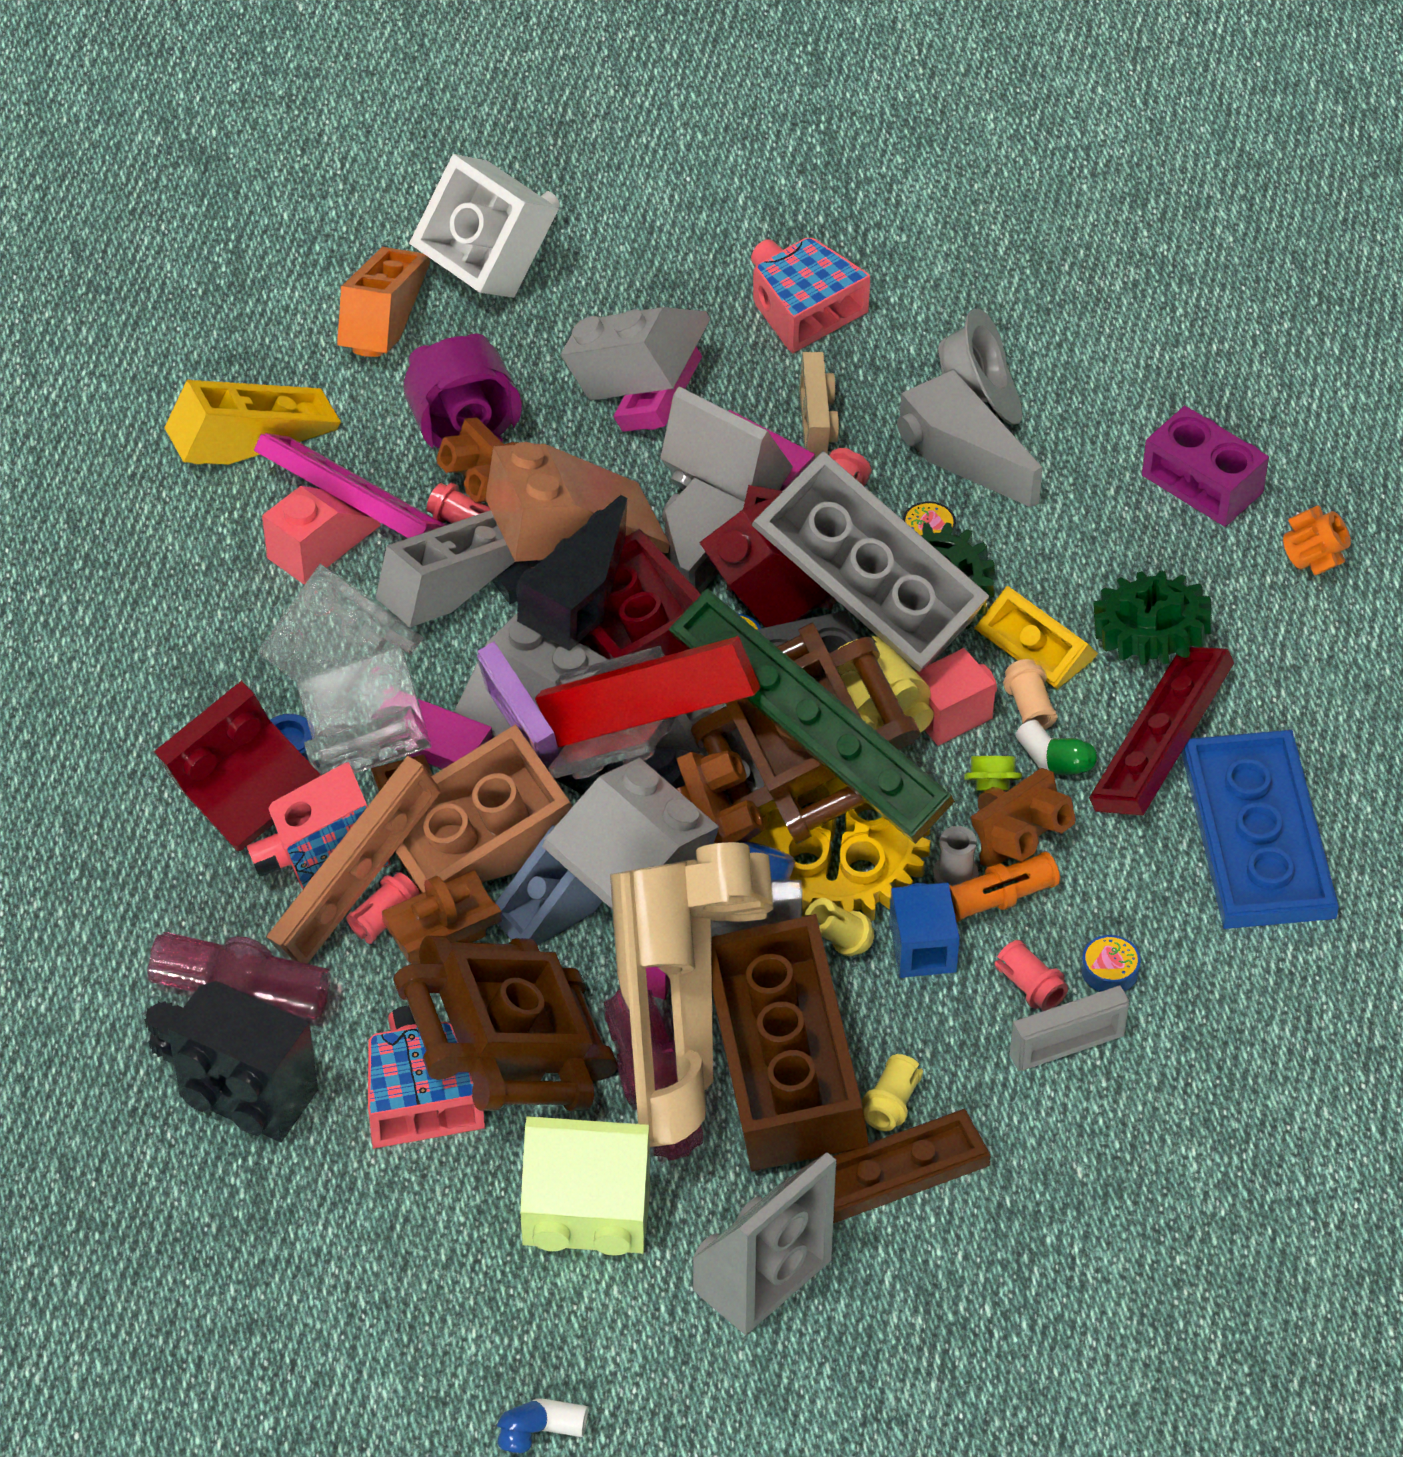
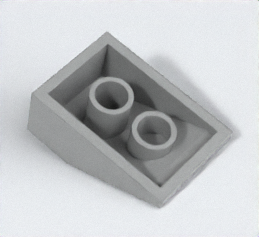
M825 1153L781 1182L764 1198L758 1196L750 1200L739 1213L736 1222L722 1234L715 1233L707 1237L694 1254L693 1291L745 1336L832 1259L836 1159L829 1153Z

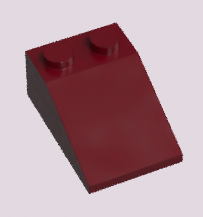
M638 529L626 536L604 621L590 632L584 640L591 650L608 659L609 671L688 650L672 636L669 628L701 594L653 542Z

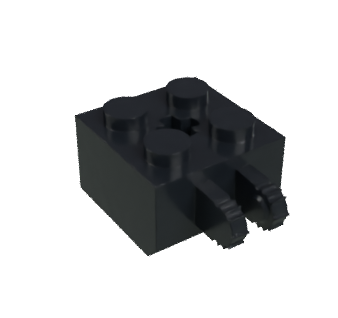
M219 981L200 985L184 1007L179 1005L173 1006L172 1002L166 1003L164 1001L160 1003L158 1001L157 1004L147 1008L146 1019L144 1020L148 1032H151L150 1040L148 1041L149 1047L152 1049V1054H157V1057L162 1056L164 1061L175 1066L180 1097L188 1105L200 1112L207 1113L212 1111L234 1121L240 1129L254 1136L263 1134L282 1143L318 1091L310 1022Z

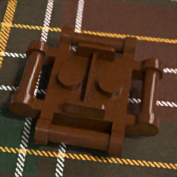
M812 622L798 629L799 636L777 646L778 649L861 718L841 678V675L851 670L857 671L884 723L882 727L875 731L897 749L905 748L919 738V728L911 716H905L877 661L880 657V652L871 637L857 639L829 653L816 626ZM745 698L727 702V706L700 719L691 727V733L697 746L705 748L708 755L731 751L726 741V736L729 732L738 728L766 786L751 792L747 782L744 781L726 789L725 791L732 803L730 807L745 800L753 801L760 810L762 819L766 816L767 812L778 808L796 844L812 837L811 830L866 803L847 786L799 810L794 801L795 798L836 778V776Z
M425 936L419 950L421 964H410L401 968L394 975L393 981L399 997L407 1000L426 1050L423 1061L429 1077L441 1080L452 1077L458 1072H469L473 1080V1103L480 1111H497L503 1105H563L568 1111L589 1110L594 1100L592 1081L608 1078L617 1070L618 1064L612 1048L604 1045L583 995L586 991V985L580 971L575 968H562L556 952L539 951L533 939L515 938L509 944L450 942L445 936ZM430 993L440 994L458 1043H448ZM545 1073H558L561 1081H541Z

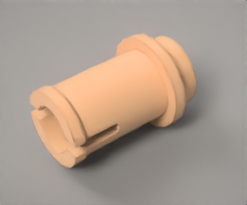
M1022 659L1012 663L1005 671L1006 677L1003 681L1005 691L1009 695H1013L1022 717V724L1030 720H1037L1046 730L1056 722L1058 717L1044 685L1047 679L1045 670L1030 659Z

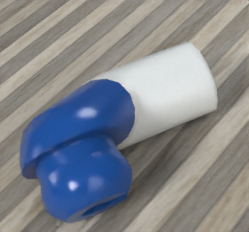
M535 1399L510 1409L502 1414L497 1423V1427L501 1428L497 1440L498 1446L504 1451L525 1453L531 1447L532 1432L539 1431L583 1438L588 1418V1406L549 1399Z

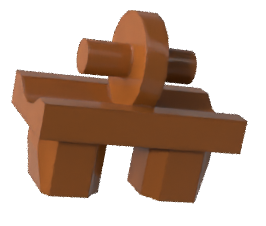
M477 417L464 419L460 435L444 437L442 439L436 460L437 464L446 473L460 472L465 477L464 486L466 494L475 503L486 502L493 447L515 445L519 442L503 444Z
M724 751L705 756L690 752L676 758L686 785L676 790L719 826L713 844L728 842L744 843L765 830L766 827L760 810L753 801L745 800L730 807L724 791L746 781L747 774L738 753Z
M1040 768L1007 792L997 787L987 789L979 795V811L970 817L972 826L981 841L980 864L986 867L1002 863L1009 857L1020 862L1024 861L1036 852L1039 844L1038 837L1048 829L1062 834L1075 825L1076 821L1072 798L1057 792L1054 772L1044 768Z
M475 870L446 883L439 876H434L425 880L424 893L382 911L383 923L407 961L411 964H421L419 950L425 936H445L450 942L472 943L486 937L487 928L502 921L500 908L488 896Z

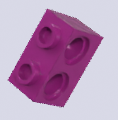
M1184 405L1146 439L1142 476L1226 527L1264 492L1269 456L1261 452L1256 446L1246 443L1218 426L1210 418L1204 417Z

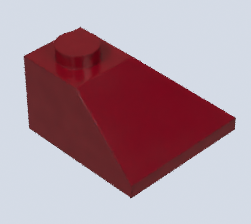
M779 495L741 510L699 542L729 587L765 627L799 621L832 597L752 526L754 520Z

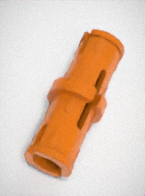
M1046 851L1006 867L1001 863L987 867L984 875L954 886L950 885L956 922L994 907L1000 910L1014 907L1019 898L1059 885L1060 874L1054 858ZM1013 880L1019 881L1018 883L1008 885L996 891L987 894L983 893V891L995 888Z

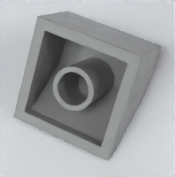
M668 307L641 311L633 309L622 314L603 317L590 316L579 320L574 326L572 334L560 356L589 400L673 389L707 327L710 317L706 311Z
M680 386L677 388L672 399L660 458L673 474L670 478L672 483L684 490L694 478H697L744 502L748 485L780 490L793 466L767 430Z
M517 614L488 640L485 645L487 646L495 641L537 707L538 704L535 697L543 689L609 672L608 659L581 643H578L569 651L517 621ZM477 662L454 713L491 726L493 739L509 729L510 726L485 689L479 663ZM565 746L558 747V752H560Z
M637 758L599 776L545 837L542 847L612 909L610 874L696 860V849L713 844L719 826L641 758Z

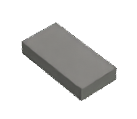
M1120 985L1013 1021L1009 1056L1017 1070L1023 1071L1123 1037L1126 1029L1129 999Z

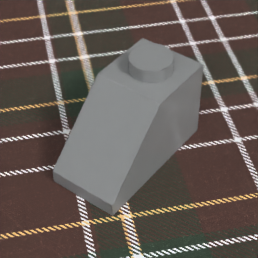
M694 478L680 494L675 493L670 497L664 507L662 520L665 522V535L670 543L669 552L667 553L669 561L701 594L719 571L699 542L743 510L745 502Z

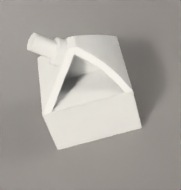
M453 154L409 244L478 292L514 298L559 210L560 203L552 192L547 191L539 196L487 160Z

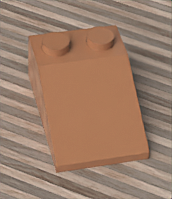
M520 442L515 445L493 447L485 499L515 562L543 560L554 551L562 539L570 538L588 522L597 510H603L620 495L627 498L626 536L640 529L662 553L669 552L670 543L638 482L547 444Z
M515 724L431 776L441 789V793L396 849L395 853L422 893L425 892V880L434 876H439L446 883L475 870L483 883L517 873L552 825L556 826L572 808V805Z

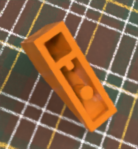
M381 247L341 286L337 345L353 348V353L365 357H378L383 355V353H387L401 338L430 265V258L419 252Z

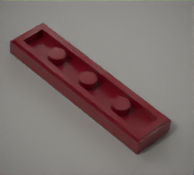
M1189 647V657L1183 658L1178 654L1175 655L1091 793L1089 799L1095 812L1144 816L1234 665L1229 649Z

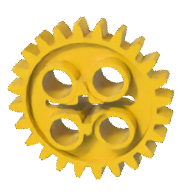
M836 777L795 798L794 801L798 809L801 810L804 805L815 803L847 787V785ZM867 802L846 812L838 876L833 881L828 880L826 876L830 867L831 841L834 839L837 817L811 830L812 837L796 844L778 808L767 812L763 818L765 830L747 842L775 848L789 854L793 858L801 853L814 854L819 858L811 864H800L795 861L790 880L786 882L802 888V917L805 916L806 910L812 902L819 898H827L848 912L861 909L870 921L875 920L876 903L880 902L890 909L891 888L906 887L913 884L910 876L923 877L925 862L921 858L929 857L930 840L924 837L930 835V829L914 844L883 816L869 821L859 817L858 814L864 810H875ZM858 860H866L873 863L875 867L867 872H859L853 870L850 865Z

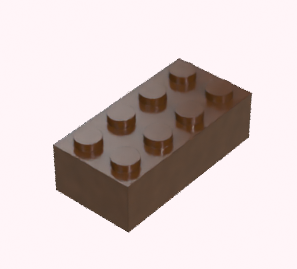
M814 914L711 936L712 993L751 1172L821 1157L825 1153L831 1155L868 1147L863 1107L817 915Z

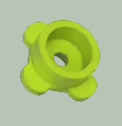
M971 756V772L964 774V780H976L977 791H986L991 787L1008 791L1010 790V780L1022 779V773H1016L1015 756Z

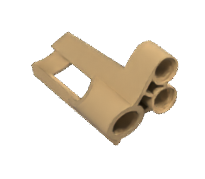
M744 843L709 844L696 849V860L610 874L617 976L622 996L630 1010L638 1124L649 1125L650 1147L676 1144L695 1132L705 1120V1090L713 1083L711 921H756L766 919L767 912L774 909L769 855L750 853L749 846ZM647 967H658L669 977L671 987L678 1082L659 1090H655L646 978Z

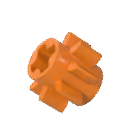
M1317 505L1288 519L1293 530L1283 535V544L1289 559L1295 567L1302 570L1310 566L1313 574L1316 576L1345 562L1341 551L1350 547L1351 539L1344 521L1336 512L1331 511L1323 515L1321 507Z

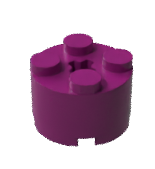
M474 333L468 336L451 337L436 342L431 346L424 345L418 347L411 353L408 361L410 366L404 378V395L422 436L429 446L433 448L434 445L440 448L444 437L460 435L464 419L477 417L501 442L503 440L500 435L511 424L515 428L522 412L521 397L502 357L484 335Z

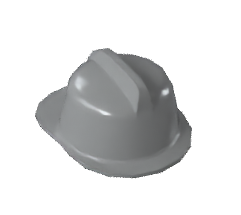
M972 309L966 316L965 326L950 334L939 343L938 351L942 374L954 370L984 403L989 402L992 408L1004 421L1010 425H1018L1022 419V406L1007 366L1001 337L994 322L987 313L981 309Z

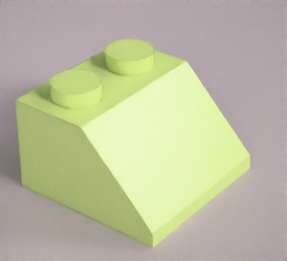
M526 1116L520 1211L522 1245L537 1246L546 1251H561L565 1248L597 1250L612 1256L625 1253L644 1254L650 1200L649 1125Z

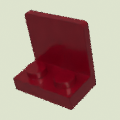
M242 680L154 751L175 785L236 851H242L247 845L274 825L268 809L273 801L321 776L312 764L270 721L256 695Z

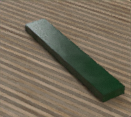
M708 588L669 628L672 636L688 650L739 636L760 684L756 694L745 699L914 844L921 839L955 802L949 792Z

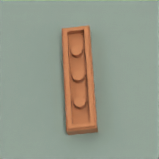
M409 756L404 759L266 936L286 961L298 969L302 970L306 967L441 793V789L423 764Z

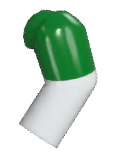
M1037 720L1025 722L1016 732L1017 740L1039 769H1047L1054 772V775H1076L1081 772H1089L1097 762V752L1090 743L1076 738H1051Z

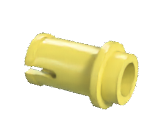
M827 898L815 900L806 910L805 916L817 915L821 936L832 942L835 950L842 955L854 956L862 954L872 945L874 929L870 919L865 914L859 911L848 912Z
M903 1054L890 1056L877 1085L862 1098L864 1119L873 1128L880 1131H891L896 1126L902 1125L906 1120L908 1114L906 1105L916 1085L923 1077L922 1068L916 1069L919 1063L913 1058Z

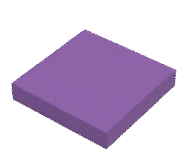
M495 641L478 650L477 660L485 689L509 726L512 727L516 724L549 772L561 766L553 730Z

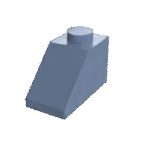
M554 825L550 827L496 902L502 912V921L497 924L511 940L515 938L533 939L538 946L593 914L602 903V900L542 847L545 837L553 830Z

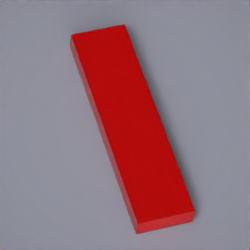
M736 636L543 689L535 697V700L542 715L555 734L557 747H562L750 697L756 694L760 684L740 637Z

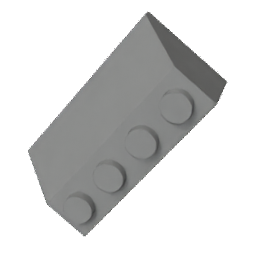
M824 451L752 523V526L918 672L944 652L972 622L989 597L985 591Z

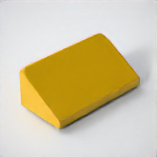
M1009 586L1005 587L974 628L1017 661L1022 659L1035 661L1037 665L1045 670L1046 682L1056 689H1059L1090 664L1098 654L1088 643Z

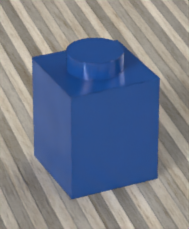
M914 883L906 887L891 888L889 925L899 978L956 973L960 938L949 883Z

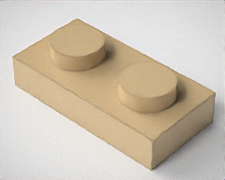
M803 352L799 392L804 448L814 453L816 458L822 451L828 454L829 442H838V411H829L828 404H834L835 376L834 373H825L823 352Z

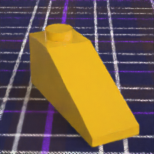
M186 380L164 428L183 462L229 465L260 455L254 451V448L261 434L269 433L287 436L301 442L336 431L341 421L321 388Z

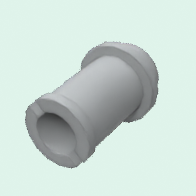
M952 826L947 828L940 837V840H942L940 841V859L933 868V878L936 884L948 882L949 886H954L979 876L978 867L974 863L977 839L973 831L966 827Z

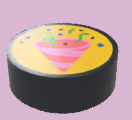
M931 501L920 502L912 505L904 513L903 521L920 536L923 535V523L928 522L933 529V533H941L945 523H951L952 533L955 536V515L947 506L941 503Z

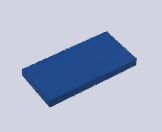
M1282 730L1189 739L1181 754L1223 929L1336 919L1339 906L1293 731Z

